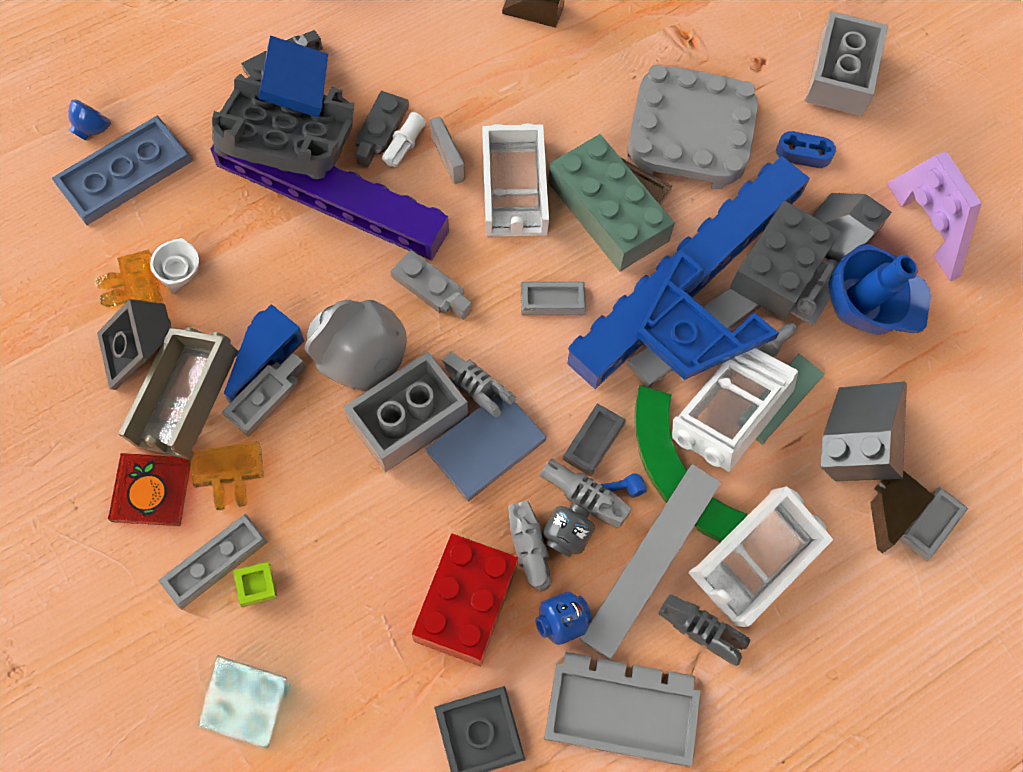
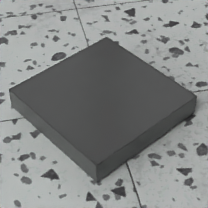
M505 686L434 707L451 772H489L526 760Z

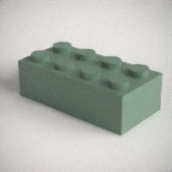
M601 134L550 162L548 183L619 272L669 242L675 222Z

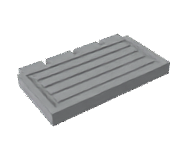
M565 652L563 665L556 664L544 740L692 767L701 692L700 690L693 689L694 675L668 671L667 682L662 684L661 669L633 664L630 678L625 677L626 663L597 658L595 671L589 670L591 656Z

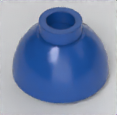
M71 100L68 118L72 126L69 131L76 136L87 140L88 136L103 133L111 125L110 119L80 100Z

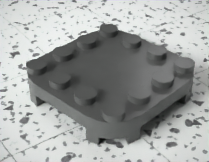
M261 70V76L245 78L242 74H239L234 79V90L220 112L214 111L212 140L214 142V151L219 155H230L251 163L275 167L282 171L307 174L314 179L324 178L326 171L330 170L337 163L352 130L354 103H350L342 97L343 90L331 87L328 95H323L322 109L319 117H315L259 100L258 96L263 70Z

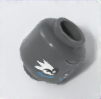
M574 503L569 508L557 506L543 529V534L548 539L545 544L568 557L572 553L581 554L595 530L594 524L587 519L590 512Z

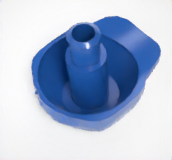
M862 244L841 258L828 282L832 305L839 320L853 328L874 335L885 334L893 330L906 333L922 332L927 327L931 301L930 288L925 280L917 275L918 267L911 257L907 255L896 257L885 250L869 244Z

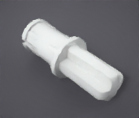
M410 113L400 131H395L393 134L394 140L382 156V160L389 167H397L407 151L414 148L415 139L426 124L425 119L420 114Z

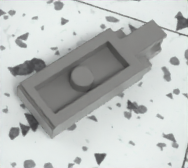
M412 250L390 271L391 277L439 313L441 311L447 313L451 310L464 320L472 311V303L463 296L464 290Z
M292 353L282 365L278 362L272 366L268 364L223 410V415L249 437L295 389L299 383L297 377L306 368L304 361L295 353Z

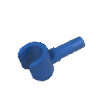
M636 473L625 477L619 482L601 484L604 486L603 488L610 491L627 488L631 498L646 493L642 476Z

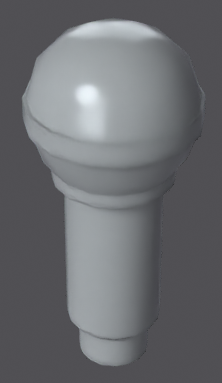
M794 323L784 325L777 331L779 334L775 340L759 346L757 349L775 357L779 353L781 345L797 330Z

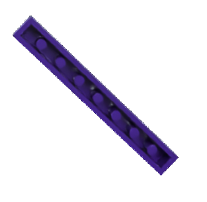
M214 144L210 148L217 167L408 251L412 250L419 256L431 261L449 233L448 216L440 209L435 207L429 208L417 203L412 197L394 193L380 183L373 184L362 179L355 172H346L333 166L330 170L326 171L324 178L314 179L307 174L282 171L275 167L251 163L230 155H219L214 151Z

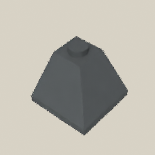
M831 193L812 214L813 217L840 231L825 258L839 263L841 258L862 244H869L881 230L892 212L866 194Z
M129 299L97 332L110 390H116L164 342L171 328V321L168 318L165 304Z

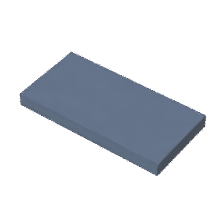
M157 115L52 177V180L84 223L89 225L191 163L192 159Z

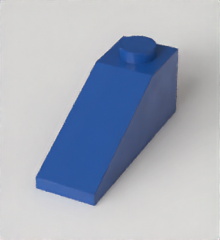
M272 304L265 311L258 312L247 328L224 391L229 404L268 364L272 366L278 362L281 365L305 341L300 327Z

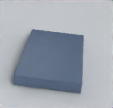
M495 395L491 398V401L495 402L501 411L497 418L480 406L426 447V453L468 502L546 441V436L515 401L509 405Z

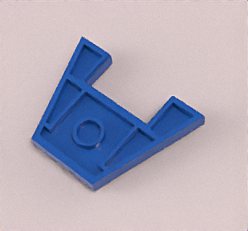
M680 250L637 331L636 337L686 380L777 338L779 333L756 313H752L739 327L731 332L689 296L686 291L703 276L705 270L684 251Z

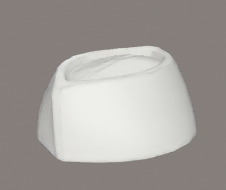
M182 238L166 242L154 251L150 262L151 271L171 293H175L188 284L196 275L199 269L198 252L190 243Z

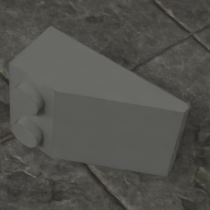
M905 381L839 387L823 433L820 466L834 481L903 479L907 384Z

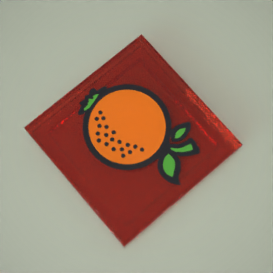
M121 453L108 520L113 523L181 526L191 460L174 456Z

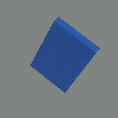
M270 35L258 99L319 117L322 109L328 54Z

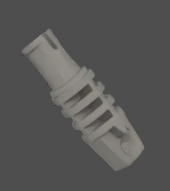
M553 458L550 459L541 472L540 477L563 490L566 499L587 510L595 518L616 528L622 526L631 511V508L612 491L603 488L604 486L595 483V480L589 479L584 473L575 474Z

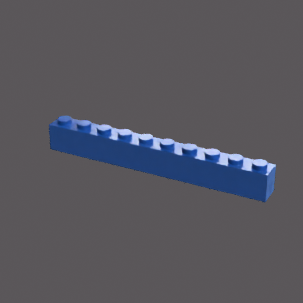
M783 156L773 164L768 162L760 170L758 178L754 182L747 181L733 201L729 198L722 204L717 216L713 219L708 217L697 230L698 233L693 238L690 236L686 237L679 244L677 252L672 257L667 255L659 262L655 273L650 277L648 275L642 277L631 295L628 297L623 295L613 306V311L607 317L601 315L592 324L591 331L585 337L580 335L570 344L567 364L594 389L600 386L644 344L636 337L637 331L680 250L684 251L705 270L703 276L686 291L693 298L765 230L783 201L792 205L803 194L810 178Z

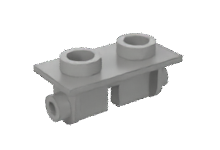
M828 259L826 262L821 263L790 312L813 326L830 300L828 282L838 264L835 260Z

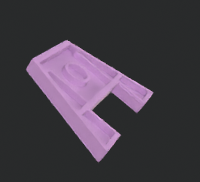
M946 151L935 155L887 182V185L901 207L911 204L914 198L923 206L931 218L932 225L945 240L935 253L934 258L949 281H952L961 276L981 202Z

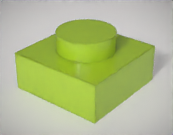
M269 561L233 570L239 605L242 608L277 599L272 567Z

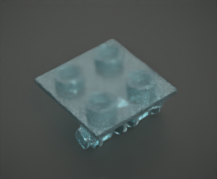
M218 655L198 726L268 748L282 697L285 698L290 688V683L286 682L287 677Z

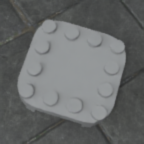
M653 65L640 84L627 146V157H631L632 161L642 169L641 174L652 178L653 171L712 182L711 189L723 190L724 185L742 178L750 157L758 108L754 85L748 81H740L721 75L678 67Z

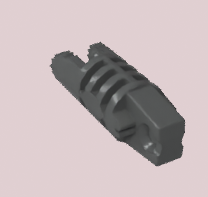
M671 594L667 597L659 611L660 616L670 622L683 635L686 633L691 640H694L701 646H707L706 649L730 664L739 665L742 653L737 649L745 650L750 643L749 637L723 621L720 623L717 617L705 610H699L700 607L695 604L681 600Z

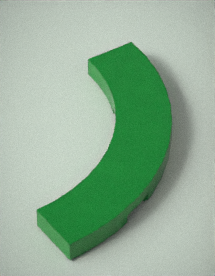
M639 385L634 414L638 451L653 486L667 503L687 472L677 455L670 433L669 405L671 394ZM712 497L696 522L695 527L702 534L721 543L747 517V514L735 510Z

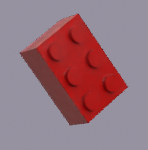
M451 533L412 631L413 641L481 667L516 572L518 557Z

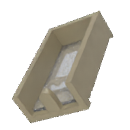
M186 327L185 330L170 328L118 434L139 449L191 460L194 455L192 449L204 427L234 362V358L238 355L239 351L230 344L231 340L218 332H212L210 335L190 327Z

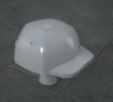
M345 299L327 307L322 312L319 327L307 339L305 344L306 352L316 362L317 369L327 378L353 390L368 391L398 370L405 352L407 337L406 330L400 319L385 305L374 300L358 302Z

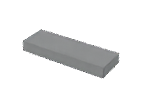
M245 513L158 581L182 610L267 544L268 541Z

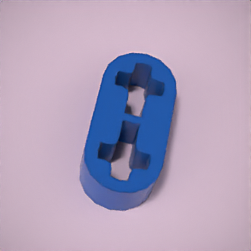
M794 131L784 133L776 147V153L779 158L783 156L790 163L816 168L828 166L836 152V146L830 139ZM788 144H792L795 150L789 149ZM817 149L822 150V154L824 156L819 155V151Z

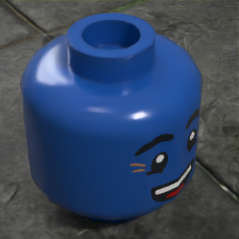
M564 592L541 602L539 617L535 621L537 629L543 638L548 637L553 643L560 645L585 635L588 623L591 622L592 617L589 606L583 597L576 596L572 592Z

